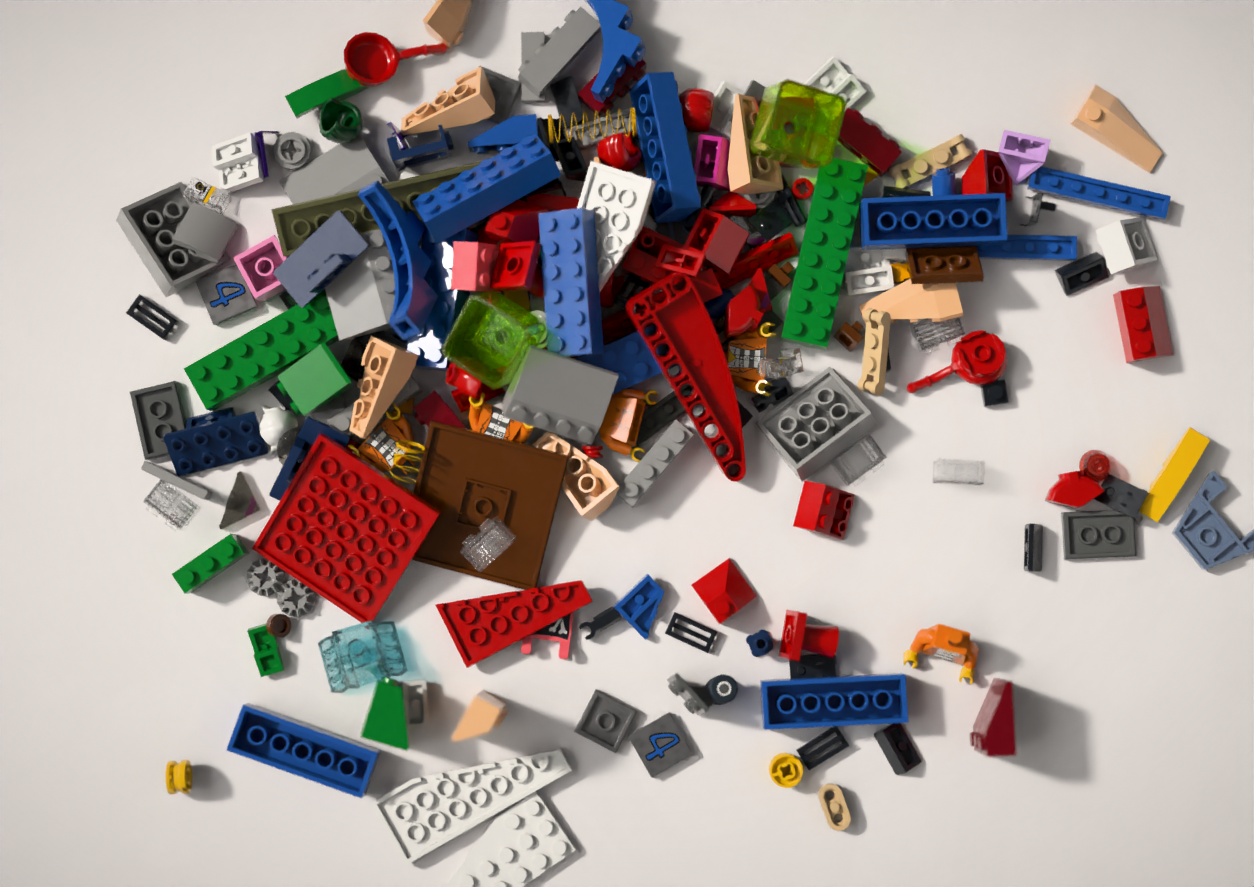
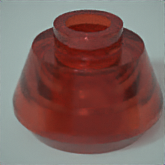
M1088 451L1080 459V471L1083 470L1084 476L1092 478L1097 482L1107 478L1111 472V460L1103 451Z

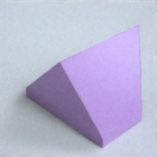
M1004 130L998 154L1015 186L1045 163L1051 140Z

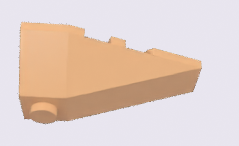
M437 0L423 19L427 33L439 42L446 44L449 49L454 44L457 45L463 38L464 34L462 32L464 31L473 0Z
M479 67L462 75L455 80L457 85L447 92L444 89L438 92L439 96L432 103L425 102L403 117L401 124L402 135L439 130L438 125H442L443 129L474 124L481 120L489 119L495 114V98L483 68Z
M1097 85L1093 87L1071 122L1072 126L1149 173L1163 153L1119 100Z
M739 93L735 95L728 161L730 191L749 195L782 190L783 182L778 159H773L770 147L773 145L770 139H766L762 129L764 121L755 97Z
M911 279L859 305L863 319L865 310L872 308L878 312L885 311L890 313V323L896 322L897 319H910V323L918 322V319L932 318V322H941L963 316L956 283L911 284Z
M370 336L362 357L361 366H365L363 379L358 380L357 387L361 391L359 400L354 403L350 425L351 432L364 439L368 437L409 380L415 368L418 355L385 340Z
M547 431L532 444L535 447L569 455L562 489L581 516L593 521L610 507L620 487L605 467L550 431Z

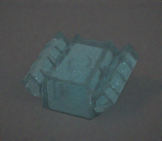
M371 620L332 632V636L325 637L318 643L331 693H343L348 688L358 689L366 684L376 682L377 679L382 680L383 676L388 678L391 676H402L408 671L394 621L373 623Z

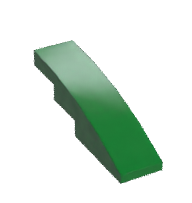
M345 68L286 95L285 98L295 117L299 118L317 108L321 110L323 104L330 98L346 100L369 87L360 85L359 81L355 78L353 80Z

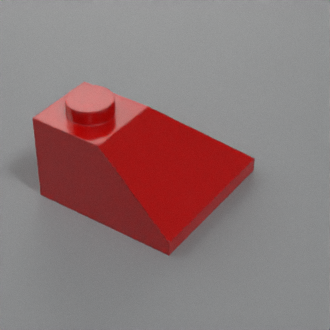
M985 149L979 150L962 176V195L1005 193V201H1013L1012 179L998 152Z
M518 199L492 213L485 232L490 240L500 243L538 242L540 238L539 214L547 213L550 209Z
M730 558L691 585L718 624L725 621L757 597Z

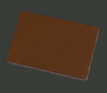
M976 246L906 248L905 255L911 284L983 282L984 274Z

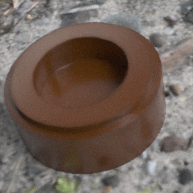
M273 614L267 620L266 629L273 637H285L291 630V620L285 614Z

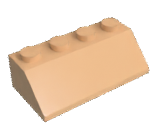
M484 690L480 691L474 696L451 739L456 742L489 732L493 727L497 729L508 713V710L505 709L507 703Z

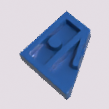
M646 574L614 605V608L646 640L665 591Z

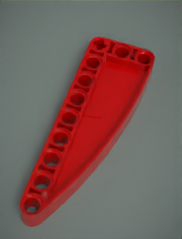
M674 272L632 297L626 304V311L722 474L729 480L737 482L744 478L746 474L741 418L732 377L718 335L695 286L687 275ZM678 277L684 279V286L680 290H676L673 286L674 280ZM656 290H662L664 293V298L660 302L653 300V294ZM636 303H638L639 305H643V307L640 308L642 310L640 314L637 312H633V309H635L634 305ZM648 323H654L656 326L655 332L651 335H646L644 331ZM661 343H666L668 347L664 355L657 354V347ZM672 364H678L680 367L679 372L676 375H670L669 367ZM685 384L691 385V392L688 395L681 394V388ZM702 404V413L700 415H693L694 406ZM709 424H714V433L705 435V427ZM721 444H726V452L722 455H717V447ZM732 464H737L738 471L733 475H729V467Z

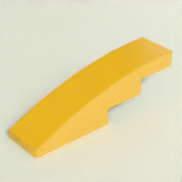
M1191 427L1187 429L1163 463V468L1151 483L1148 495L1139 512L1156 522L1160 520L1210 441L1208 437Z

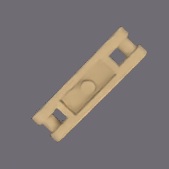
M960 134L943 144L890 168L888 173L890 177H894L897 183L895 184L896 187L907 188L932 176L933 173H936V169L949 168L973 154L970 148L967 149L963 134ZM956 147L959 154L953 156L950 149ZM907 170L910 178L905 179L901 172Z
M868 308L864 312L866 331L862 377L858 381V389L864 392L870 391L874 395H881L885 388L891 316L888 312H878L876 309Z

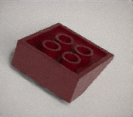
M993 678L973 725V732H970L971 747H974L975 751L986 757L1016 756L1012 681L1001 678Z

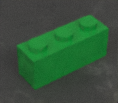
M229 534L172 573V576L184 594H190L250 553L237 534Z

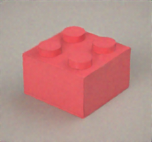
M454 241L451 289L501 293V291H495L490 288L500 245Z

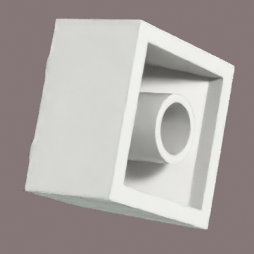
M1143 217L1119 220L1096 230L1098 243L1105 255V264L1111 274L1157 261Z

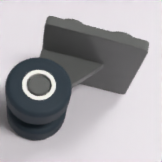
M678 673L667 679L670 683L668 685L669 689L676 696L680 695L686 701L684 706L690 713H696L697 715L706 713L712 704L723 705L731 702L738 693V685L734 678L725 674L710 679L705 687H689Z

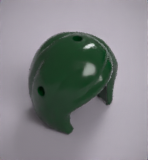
M333 98L326 100L325 104H323L319 120L321 135L329 141L340 144L355 140L363 127V115L359 108L348 101L335 100Z

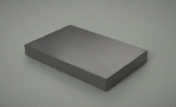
M177 381L130 391L145 460L169 455L163 439L164 434L186 429L187 425Z
M1116 510L1061 512L1064 559L1136 556L1133 518Z

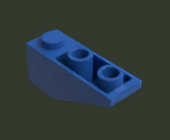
M533 114L508 118L469 141V151L477 155L487 154L489 150H497L500 153L503 149L520 143L527 136L534 134L538 136L537 116Z

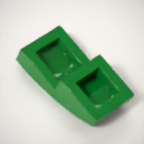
M266 623L249 628L247 632L255 652L254 658L260 676L264 677L283 671L284 666L277 639L268 633Z

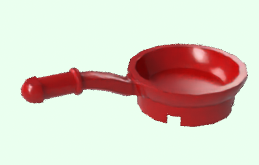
M363 32L353 36L347 42L344 49V63L348 75L353 80L355 78L362 86L374 87L381 85L395 75L400 60L421 55L444 54L447 52L448 47L444 43L424 44L423 46L398 52L386 37L377 33Z
M983 330L971 332L957 341L952 350V363L950 366L930 376H925L921 380L909 383L906 389L909 393H916V391L925 387H931L932 384L941 381L954 372L971 384L984 385L992 383L1002 376L1007 367L1008 357L1004 344L993 333L991 335Z

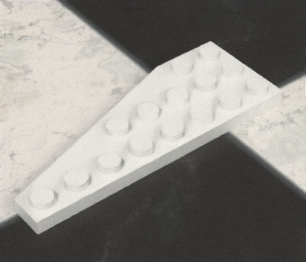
M591 161L577 208L594 210L599 288L601 291L641 231L656 181Z
M561 749L412 778L372 801L371 804L406 866L572 771Z
M535 791L496 817L444 887H523L570 855L576 848L539 793Z

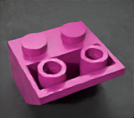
M699 134L694 166L697 176L696 185L698 187H703L704 184H707L715 189L730 191L728 161L731 140Z

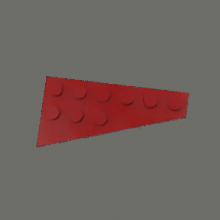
M579 580L435 605L466 668H469L592 603L593 600L584 582Z

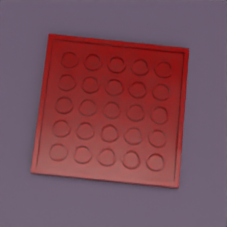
M321 433L256 540L252 550L369 628L440 516L441 511L324 433Z

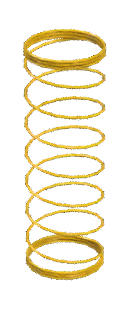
M634 107L630 108L629 133L627 137H629L631 117L633 136L637 137L636 112ZM619 108V111H618V127H617V133H618V129H619V112H620V113H621L622 122H623L624 131H625V134H626V130H625V126H624V121H623V117H622V112H621V109ZM596 110L597 115H598L599 124H600L601 133H602V136H603V132H602V128H601V123H600V119H599V114H598V111ZM607 110L605 138L607 134V118L609 110ZM584 111V114H583L582 139L580 138V134H579V130H578V125H577L576 117H575V114H574V118H575V122H576V126H577L578 135H579V138H580L581 141L583 140V133H584V115H586V118H587V114H586L585 111ZM595 112V122H594V137H595V126H596V112ZM561 113V115H562V117H563L564 125H565V130H566L567 138H568V141L570 142V141H571V137H572V121H573V114H574V113H572V118H571V136H570V140H569V137H568V133H567V129H566V124H565L564 116H563V114ZM551 114L548 115L550 144L554 143L552 124L554 128L557 143H559L560 141L561 115L559 124V140H557ZM610 116V121H611V126H612L613 134H615V133H614V129H613V125H612L611 116ZM587 118V123H588V128H589L590 136H591V139L594 140V137L592 138V135H591V131H590V127H589V122H588V118Z
M408 440L397 441L395 450L398 447L403 451L414 454L425 452L424 446ZM401 445L417 446L422 450H412ZM402 454L397 455V456H403V457L409 456V457L418 458V457L410 456V455H402ZM399 465L394 466V467H400V468H402V467L412 468V469H415V470H417L418 472H420L418 469L413 468V467L399 466ZM396 476L391 477V478H397V479H399V480H401V481H404V482H407V483H413V484L417 483L416 481H415V482H408V481H405V480L400 479V478L410 479V478H406V477H396Z

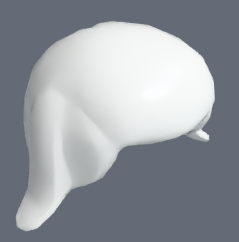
M263 405L262 408L265 414L260 419L259 431L264 441L271 445L270 454L273 456L279 448L285 447L296 437L299 425L296 417L291 412L280 407L269 408Z

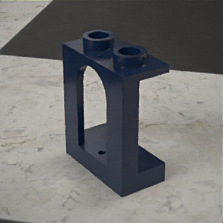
M438 125L442 140L405 150H400L402 147L396 136L387 138L392 162L397 170H404L407 166L412 168L451 158L450 150H454L449 131H444L442 125Z

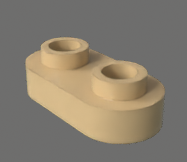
M833 783L824 784L819 789L818 798L826 821L833 830H845L851 822V816L843 793ZM828 791L834 792V797L832 799L826 798V793ZM839 813L842 815V819L836 822L834 821V815Z

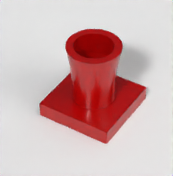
M536 241L501 243L490 288L495 291L529 290L535 297H544L542 265L537 263L541 244Z
M786 610L778 656L799 661L801 650H806L833 658L839 641L838 626L806 624L807 613Z

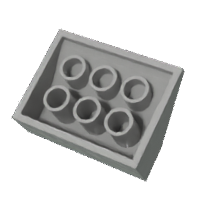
M359 135L351 142L338 144L279 182L292 204L362 189L376 181H379L381 184L388 183L389 181Z
M182 182L121 208L116 219L165 297L187 288L231 259L225 250L220 261L216 263L196 256L194 250L173 243L172 238L192 202L195 203Z
M380 229L361 233L369 243V247L325 288L339 341L392 328L388 322L394 306L395 277L390 253Z
M530 345L502 399L503 417L591 444L601 427L619 376L617 373Z
M831 367L827 368L756 422L759 429L802 482L877 426L871 411Z

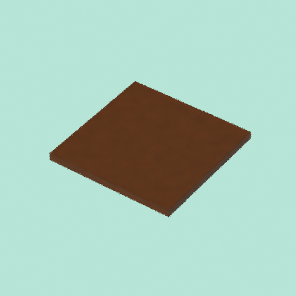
M431 420L414 494L441 511V514L412 560L525 590L537 588L569 455Z

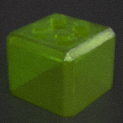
M786 79L772 84L764 89L749 146L753 154L805 170L824 167L832 162L847 104L842 96L793 80ZM787 121L792 122L794 125V132L792 134H787L784 130V124Z
M494 290L468 298L441 349L445 358L494 389L512 382L529 346L537 347L546 328L542 320ZM501 329L505 330L508 334L506 342H501L498 338V332Z

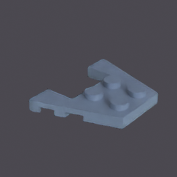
M1211 471L1172 532L1202 570L1254 551V529L1239 540L1210 505V502L1228 488L1215 471Z

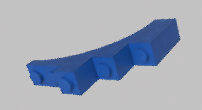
M585 0L597 15L602 30L603 56L599 73L591 88V92L595 100L604 103L606 97H610L613 93L614 84L618 77L624 74L626 64L635 67L637 62L643 59L646 49L642 38L625 31L629 30L633 23V16L628 6L615 0Z
M376 181L362 188L358 196L376 220L390 253L395 277V299L388 323L404 340L422 331L438 295L424 280L432 261L418 246V242L426 227L412 210L405 212L383 185Z

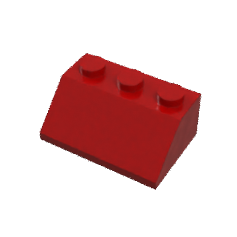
M1160 286L1138 287L1115 293L1113 298L1126 363L1174 355Z

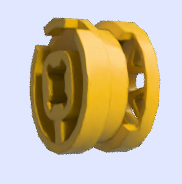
M780 753L770 761L769 774L778 786L789 788L797 785L801 780L803 766L793 754Z
M182 760L180 763L176 761H169L167 763L166 787L169 795L177 794V792H182V794L190 793L192 789V767L189 760Z

